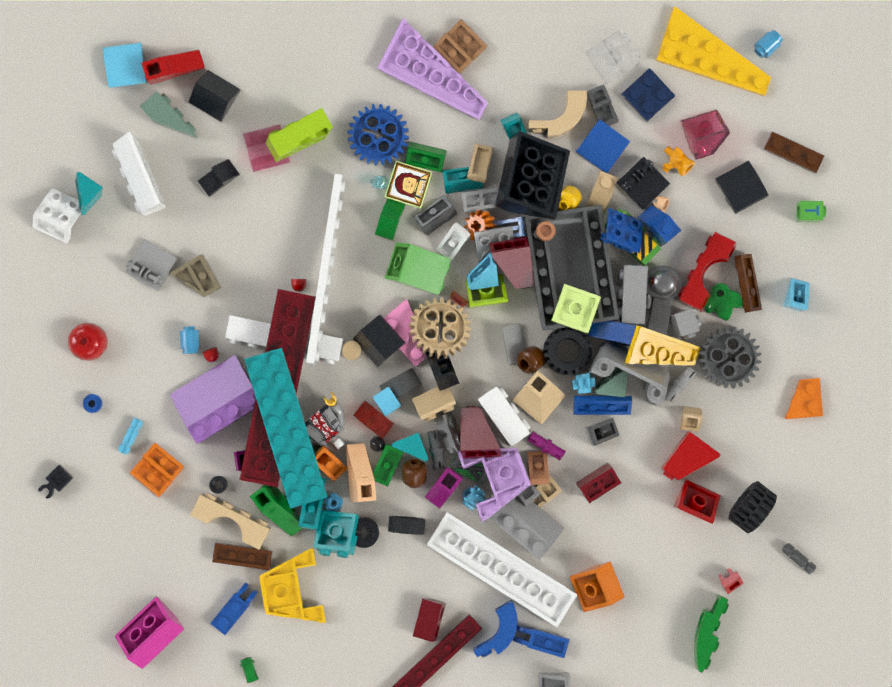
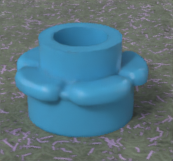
M332 493L324 500L325 508L328 511L338 512L342 508L343 499L338 494Z

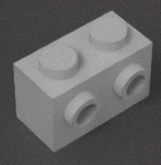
M693 309L670 316L676 338L681 337L684 340L695 337V332L700 331L701 322L699 316H695Z

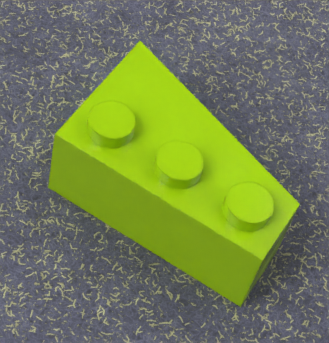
M320 108L296 122L289 123L280 131L277 129L268 134L269 137L265 143L275 161L278 162L326 139L333 126L323 108Z

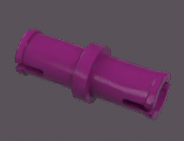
M532 431L527 439V442L540 448L541 452H546L559 461L566 452V450L552 443L551 439H545L535 431Z

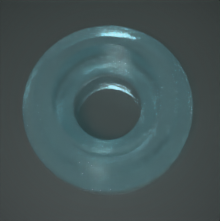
M374 176V179H370L371 187L386 189L389 180H385V176Z

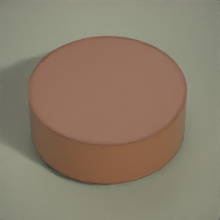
M549 221L541 222L536 228V235L542 241L551 240L556 232L555 226Z

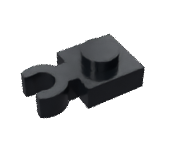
M59 464L45 478L49 483L40 486L38 491L42 492L47 488L49 494L45 498L49 499L54 495L55 489L60 492L74 477Z

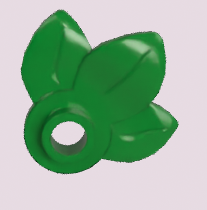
M717 283L711 289V295L705 305V310L707 313L716 311L721 319L727 321L731 317L733 308L743 307V300L738 292L730 290L726 284ZM720 289L723 290L724 295L718 296L717 291Z

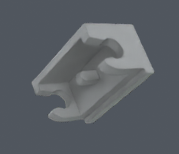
M499 186L460 191L464 212L494 208Z

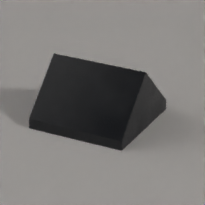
M207 70L195 82L189 103L222 122L241 89Z
M381 314L362 328L353 338L377 367L405 344L404 340Z

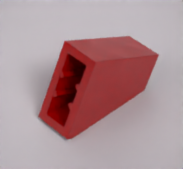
M687 431L661 469L664 471L663 475L671 481L673 479L680 480L719 458L721 454L693 433Z

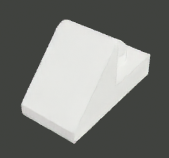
M455 223L436 250L452 261L471 234L458 223Z

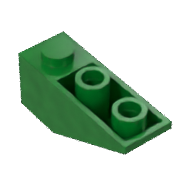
M263 485L249 496L265 516L290 536H293L302 529L298 527L299 515L293 508L290 509L287 499L278 487Z

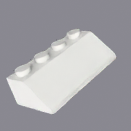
M131 132L126 133L113 143L114 150H112L116 161L119 160L122 167L119 169L123 178H127L129 182L127 189L130 195H134L137 201L134 203L137 212L147 216L166 208V205L137 137Z

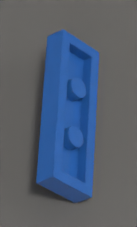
M574 396L573 415H631L632 396Z

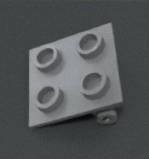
M512 226L474 232L478 263L491 252L489 243L514 239Z
M144 239L132 261L129 260L126 267L128 268L125 273L159 291L177 258Z

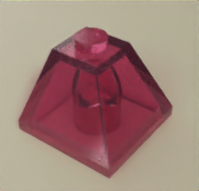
M717 109L681 120L688 147L695 160L713 155L730 134Z

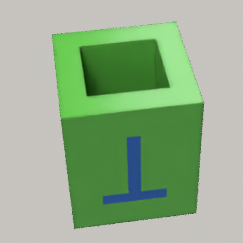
M799 201L796 203V222H821L823 217H826V206H823V201Z

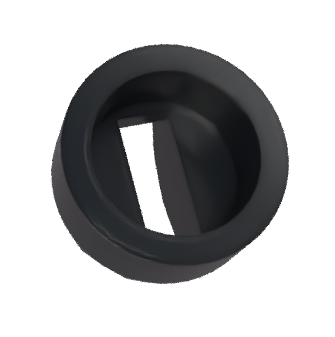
M380 436L373 437L370 441V447L373 451L379 452L384 449L385 441ZM376 439H377V441H378V444H379L380 447H381V448H379V449H377V447H376V445H375V443H374V440H376Z

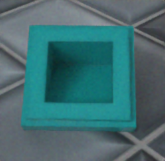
M518 113L500 120L509 140L518 131L527 133Z

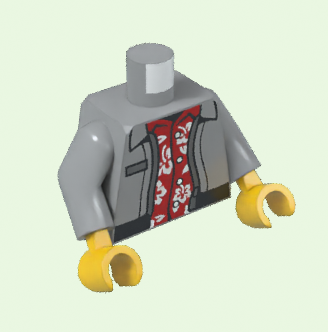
M330 392L332 398L326 399L323 396L326 404L306 420L305 425L312 446H326L330 442L338 450L346 443L339 436V433L344 430L345 416L344 410L334 393Z

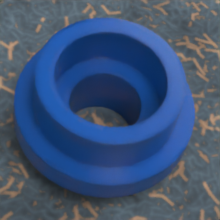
M89 394L83 400V407L89 413H96L102 408V399L96 394ZM91 400L95 401L94 407H90L89 402Z

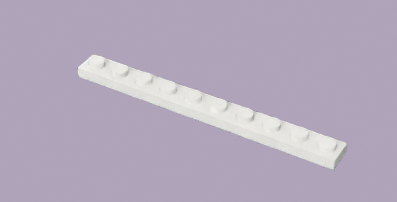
M340 174L334 175L306 364L315 366V361H319L320 350L317 349L318 342H322L323 331L320 330L321 323H325L326 318L323 306L328 304L329 293H326L327 285L330 286L332 274L328 273L329 267H333L335 256L331 255L332 248H336L337 237L334 234L335 229L339 230L340 218H337L338 211H342L343 205L340 194L341 192L344 193L346 181H343V177Z

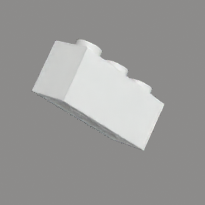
M496 386L480 397L478 401L512 447L530 434L528 429L531 427L525 419L520 420L517 416L519 411L513 403H508L506 400L508 395L502 387L498 389Z

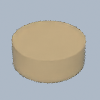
M355 341L346 342L342 348V353L348 360H356L362 352L360 345Z

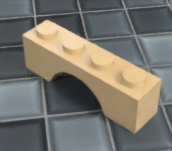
M208 492L206 495L201 494L190 516L206 524L218 517L231 518L241 528L242 542L258 550L262 548L271 529L267 521L261 518L255 520L251 518L249 512L242 509L239 512L233 509L234 505L226 501L221 503L216 500V496Z

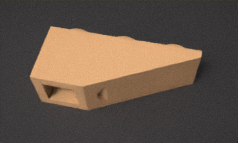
M365 444L346 445L350 502L375 501V480Z

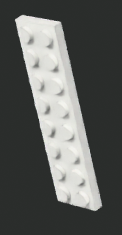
M446 512L426 544L555 627H558L577 596L572 590Z

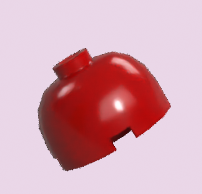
M79 324L69 334V349L75 357L81 360L92 361L98 359L107 349V335L96 324Z

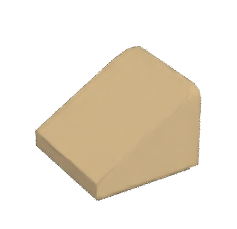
M683 406L680 430L699 432L703 416L702 409Z

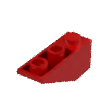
M200 50L158 57L141 63L146 80L150 85L205 69Z

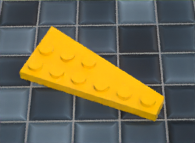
M675 6L673 7L656 59L657 62L761 96L766 95L771 79L769 75Z

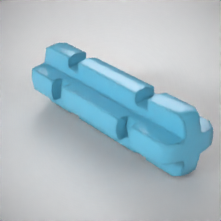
M138 418L132 420L130 424L132 426L128 428L122 440L123 444H120L118 451L123 454L129 453L130 445H133L139 433L138 429H141L143 421Z

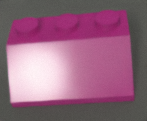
M156 596L115 635V638L127 659L143 669L184 630V627L175 614Z

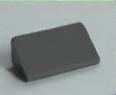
M443 195L413 217L424 233L429 235L457 215V212L446 196Z

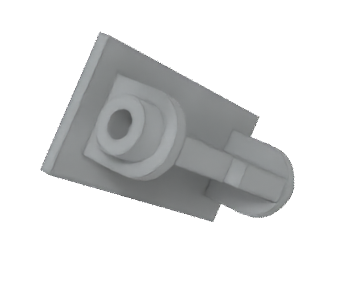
M451 412L435 418L437 421L435 424L440 435L447 433V437L442 438L446 451H449V454L459 451L460 434L456 427V419L452 416Z

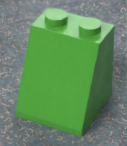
M396 242L384 279L439 295L444 287L445 275L450 269V258L412 244Z

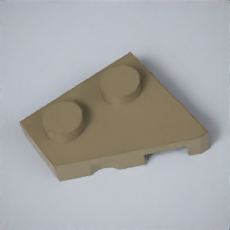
M203 254L170 272L172 276L177 277L203 297H207L222 288Z

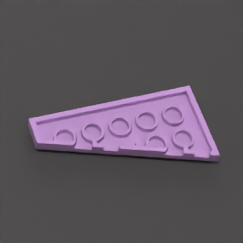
M403 18L377 70L479 121L488 102Z

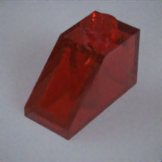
M364 401L353 415L382 439H384L395 424L367 401Z

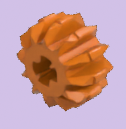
M477 210L476 213H469L470 218H465L468 224L463 227L468 229V232L471 234L470 240L475 241L474 232L493 229L497 225L492 224L495 218L490 216L488 211Z

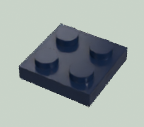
M650 68L621 94L646 122L675 97L674 93Z

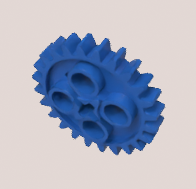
M372 104V110L365 106V113L359 110L360 117L353 116L355 123H349L353 130L347 131L349 135H352V137L348 138V142H354L350 149H357L354 155L361 154L360 161L366 158L367 165L374 161L375 166H377L378 161H381L382 166H385V160L392 164V157L398 160L397 153L404 154L401 147L408 146L404 140H409V136L404 135L409 132V128H403L407 122L400 121L403 115L396 116V109L390 112V106L388 105L386 109H383L382 104L379 105V109H376L375 105ZM370 119L378 121L375 127H369L367 123ZM387 126H395L396 131L393 134L386 133L385 129ZM362 129H368L373 133H378L379 131H381L382 136L394 139V142H391L383 137H379L378 139H376L374 134L362 131ZM368 136L371 138V143L363 145L361 139ZM387 143L389 149L386 152H381L379 150L380 144Z

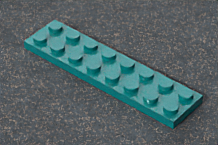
M282 348L244 359L290 509L326 498L327 493Z

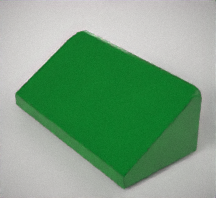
M410 142L405 164L442 173L447 150Z

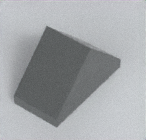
M411 368L381 384L379 387L381 390L389 387L395 397L398 398L422 384L414 369Z
M614 418L585 427L591 446L599 445L620 436Z

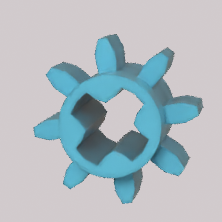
M590 373L575 375L576 380H572L573 390L577 389L578 394L592 392L591 387H596L595 378H590Z
M477 485L474 488L468 487L462 494L464 499L462 503L470 510H473L474 507L477 509L476 504L486 501L484 497L486 493Z

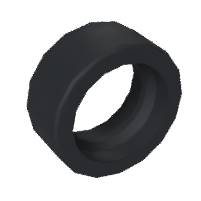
M389 516L388 531L400 534L423 535L425 533V519Z

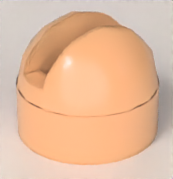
M664 196L656 197L657 203L653 202L654 207L665 212L669 205V198Z

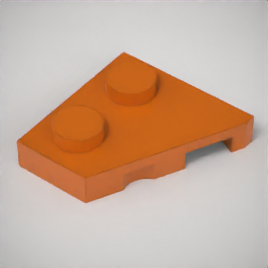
M820 378L801 379L798 381L788 412L785 414V419L823 416Z

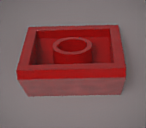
M685 480L674 507L713 524L721 495Z

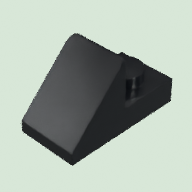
M227 159L211 167L212 171L199 179L198 182L207 195L211 197L238 177L240 173L231 161Z

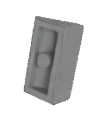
M521 324L502 327L508 365L516 364L518 354L525 350Z

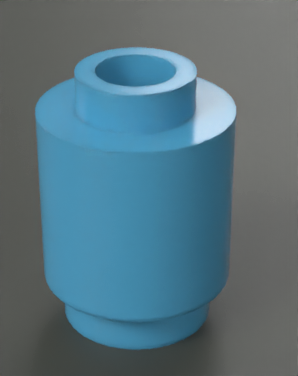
M775 30L767 32L754 44V51L760 58H768L781 46L783 39Z
M195 326L183 327V331H180V348L183 350V354L198 353L200 348L199 330H195Z

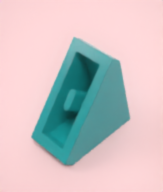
M77 172L75 179L81 215H85L101 197L103 187L83 173Z
M419 432L392 444V447L426 462L428 460V455Z

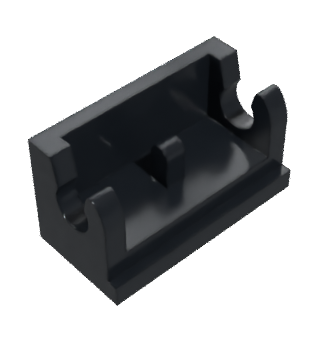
M425 352L439 391L460 384L449 355L445 358L442 354L438 359L436 353L429 357L430 352Z

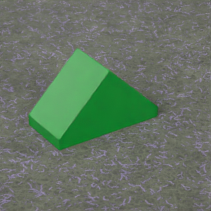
M387 198L379 217L375 235L393 241L405 204Z

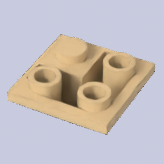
M536 371L512 401L542 425L566 395L543 374Z

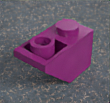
M447 466L425 498L440 509L463 478Z

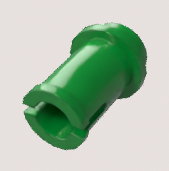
M251 657L240 660V667L243 668L247 683L258 680L259 678L253 664L255 661Z

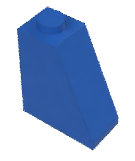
M652 205L637 217L638 220L643 221V226L650 235L659 241L660 247L682 231L668 214Z
M615 321L592 323L588 336L630 346L636 326Z

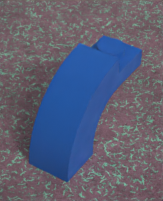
M512 600L495 609L499 617L498 630L490 639L473 648L477 657H486L492 653L491 649L493 648L497 654H500L512 642L517 629V612Z

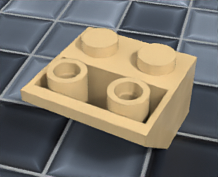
M436 387L412 398L420 419H425L426 422L436 418V413L442 410L444 414L453 410V405L456 404L449 388L439 391V388Z

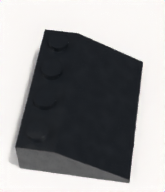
M518 131L509 140L495 207L511 213L555 220L570 150Z

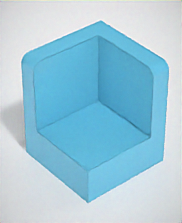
M389 387L373 396V399L385 416L402 406Z

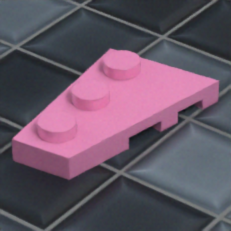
M406 299L389 313L385 320L404 340L405 344L399 349L416 367L427 356L425 353H422L423 347L416 348L418 342H412L414 336L409 335L410 330H412L409 328V323L412 322L410 318L413 312Z

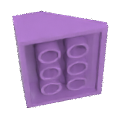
M236 355L170 394L196 444L202 443L251 413L256 399L251 380Z

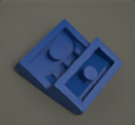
M599 119L576 152L601 171L608 173L630 141Z

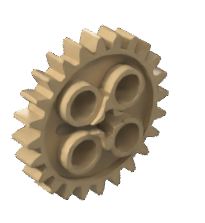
M442 297L440 302L433 298L432 303L426 300L425 306L419 304V310H414V315L410 318L412 322L409 323V328L412 330H410L409 335L414 336L412 342H418L417 349L423 347V354L428 350L430 351L429 357L436 353L438 359L441 354L447 358L449 352L452 356H455V349L461 352V346H466V340L470 338L468 333H471L472 328L468 327L471 321L466 320L468 313L462 314L463 307L457 309V302L451 305V299L444 303ZM439 313H442V314H443V316H442V324H441V329H442V333H441V343H438V334H439V326H438V324H439V319H440V318H439ZM427 316H433L436 320L431 321L427 319ZM450 317L454 319V322H448L446 318ZM430 333L434 335L435 338L430 339L426 337V334ZM446 335H450V336H452L454 339H453V340H447V339L445 338V336H446Z

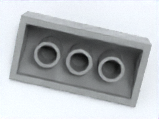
M494 493L488 499L494 498ZM518 496L490 517L538 560L544 556L564 530L563 526L532 501L525 506Z

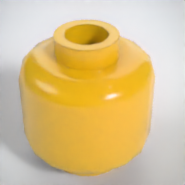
M567 185L562 188L558 207L559 211L577 209L581 203L582 196L576 187Z

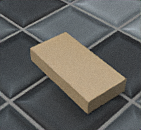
M475 143L467 179L486 183L493 147Z

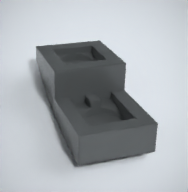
M603 84L588 90L587 96L597 121L600 119L608 126L618 123L619 119L611 104L612 101L605 85Z

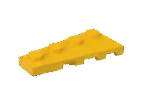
M636 325L625 363L695 365L701 347Z

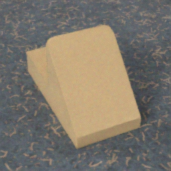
M600 171L586 207L601 205L602 214H604L618 177Z

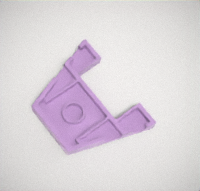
M500 448L501 457L463 458L461 451H457L463 469L481 462L483 463L493 490L494 498L476 504L482 522L490 518L531 485L518 448Z

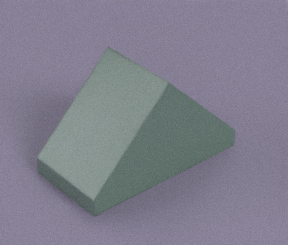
M617 368L609 376L596 383L595 392L599 395L625 397L628 372Z

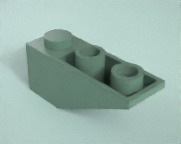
M156 91L140 105L154 123L195 139L198 137L194 133L196 131L195 127L190 122L185 123L182 120L184 115L177 107L173 109L169 105L171 100L164 93L160 95Z

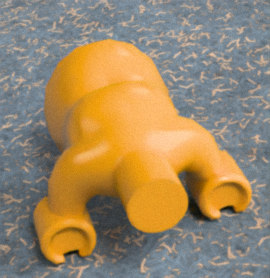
M668 146L664 150L670 157L669 163H665L664 167H662L666 173L675 167L681 176H685L695 165V162L689 159L678 147H675L673 150Z

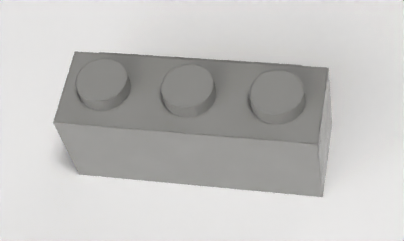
M623 265V269H619V280H622V288H618V300H621V307H618L620 323L645 324L648 266Z

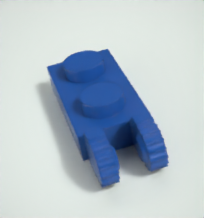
M246 582L237 593H234L210 623L224 635L228 633L250 606L249 603L258 594L254 590L246 601L241 598L240 595L249 586Z
M517 625L516 630L530 634V638L528 641L521 637H514L513 642L526 645L527 648L565 658L569 638Z

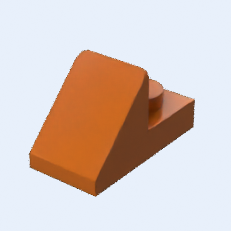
M322 446L315 453L319 469L334 482L347 470V466L328 447Z

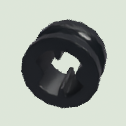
M216 476L209 483L210 490L216 494L224 492L228 485L227 480L223 476ZM221 480L223 488L215 489L216 485H213V483Z

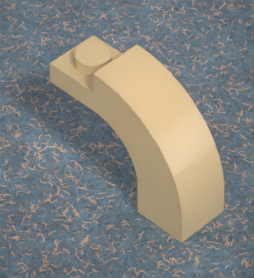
M568 90L565 112L555 120H529L528 131H532V134H543L544 131H547V139L557 138L570 132L578 124L585 111L587 91Z

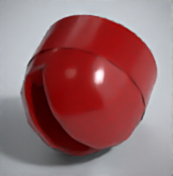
M291 279L292 288L297 292L303 291L306 288V279Z
M217 347L202 352L208 362H215L219 357Z

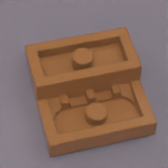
M460 19L433 47L460 74L488 45L463 19Z

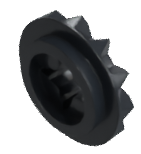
M367 517L358 518L356 531L362 530L365 524L366 530L372 532V534H367L363 541L362 534L355 533L357 536V547L368 548L378 540L379 528L373 519Z

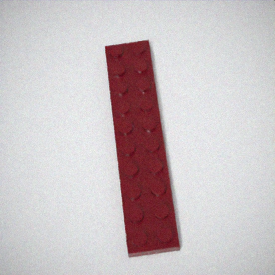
M278 289L265 353L282 348L297 395L316 296ZM255 399L239 480L278 487L280 474L257 399Z

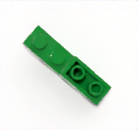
M719 594L711 611L703 608L696 628L694 659L696 669L703 673L704 669L707 670L711 663L709 658L712 652L715 653L718 649L719 638L713 632L718 630L721 623L719 619L722 614L726 613L729 607L728 599Z

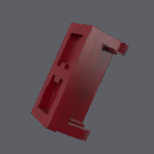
M606 463L576 482V485L590 504L622 482L611 465Z
M428 598L422 599L413 637L430 642L437 641L446 603Z

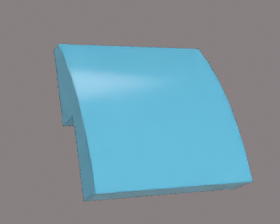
M141 42L103 47L109 88L147 83L141 64L145 62Z

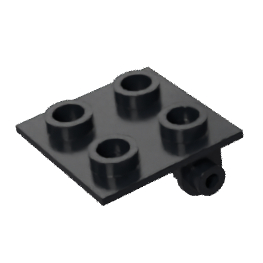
M645 157L641 158L617 182L642 210L670 184L653 166L654 163Z

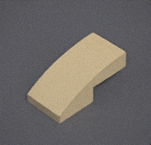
M549 476V484L535 486L541 495L534 499L533 502L541 507L562 492L551 476Z

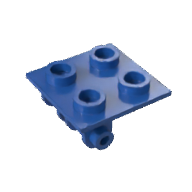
M609 208L606 233L603 232L600 239L603 240V243L613 244L614 247L618 246L619 249H624L629 253H640L643 221Z

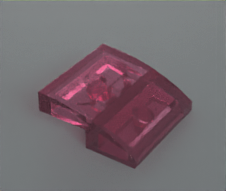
M280 124L243 133L253 172L290 163L289 157L276 162L265 143L269 137L268 134L277 129L279 131L282 130Z

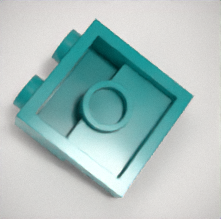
M321 510L313 548L323 556L337 553L338 557L348 558V555H354L357 542L355 533L359 516L353 513Z

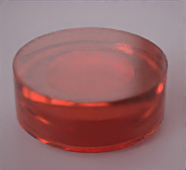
M455 290L450 294V298L461 307L467 305L468 301Z

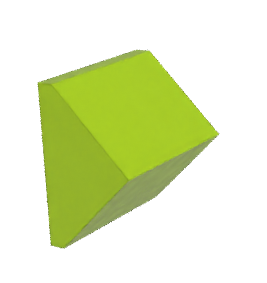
M497 274L499 286L475 290L469 289L467 279H465L469 308L508 303L503 274Z

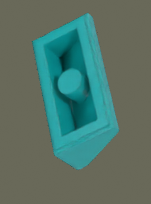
M469 167L442 171L446 194L483 188V183L467 179Z

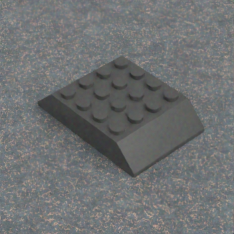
M601 205L558 211L555 220L525 216L534 288L542 331L567 327L551 321L564 284L601 297L592 323L618 320L619 314L608 245L600 239L602 233L605 232ZM543 221L551 222L556 229L554 237L549 241H542L536 235V228Z

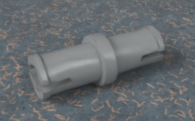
M687 366L681 375L673 380L674 383L667 390L665 398L673 403L675 398L682 390L687 388L686 385L697 373Z

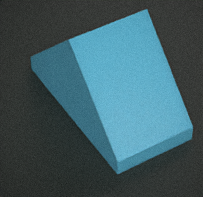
M491 252L467 275L469 289L475 290L499 286L496 261L493 259Z
M791 278L783 307L801 312L806 311L809 304L810 283Z

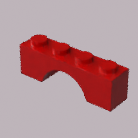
M717 232L713 236L710 235L705 243V246H707L704 253L701 252L696 260L698 265L695 270L692 269L687 277L689 282L686 287L683 286L678 294L682 304L700 313L710 297L709 292L703 285L705 272L713 264L728 262L737 246L735 241Z

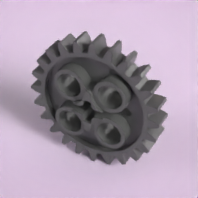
M727 326L723 332L719 328L717 329L718 335L711 332L712 339L705 338V341L708 343L707 345L701 344V347L705 350L699 352L703 359L698 361L704 363V366L700 369L707 370L704 376L711 375L710 382L717 380L716 386H720L723 383L724 388H727L730 383L731 388H735L737 383L742 387L743 380L746 383L750 382L748 376L755 378L753 370L759 371V368L755 365L762 362L757 360V357L762 355V353H756L760 346L753 345L756 339L749 340L750 333L743 335L744 329H740L737 332L736 327H733L730 331ZM730 339L736 341V348L733 350L728 347ZM744 347L743 351L732 357L733 362L727 361L721 367L716 368L717 364L728 358L727 353L733 354L739 348ZM715 350L721 353V358L718 361L712 357V353ZM742 354L748 358L745 365L739 362V357ZM727 365L732 368L730 376L724 374V368Z

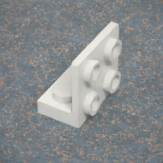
M51 188L33 214L32 228L67 244L71 239V228L81 214L79 200Z

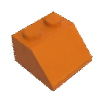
M611 561L595 565L569 576L583 612L613 605L625 597Z

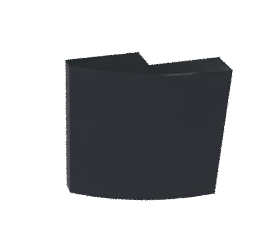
M749 160L715 178L717 185L725 195V200L735 214L769 196Z

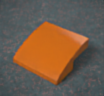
M154 443L138 464L130 471V475L160 498L184 469V466L157 443Z

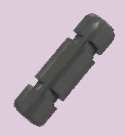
M787 543L783 547L782 552L787 556L790 555L789 558L798 566L804 567L803 570L808 574L813 573L816 565L811 561L808 562L809 559L797 549L794 550L795 547Z

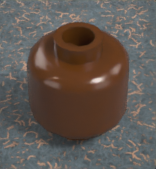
M529 346L518 354V367L527 374H533L541 369L545 364L543 351L536 346Z
M411 459L403 464L402 481L410 488H419L426 482L427 466L424 462L418 459Z

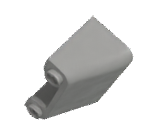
M610 341L602 343L587 373L595 377L597 375L607 377L616 366L646 381L643 390L647 393V402L654 406H662L670 379L668 370L658 364L625 363L628 349Z

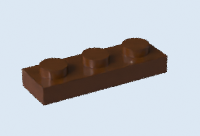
M771 132L763 149L814 174L817 173L824 158V155L775 132Z
M752 254L734 256L745 313L762 310Z
M216 542L212 562L270 570L273 551Z

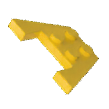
M314 548L300 553L259 576L265 614L326 623L323 605L303 607L297 568L316 565Z

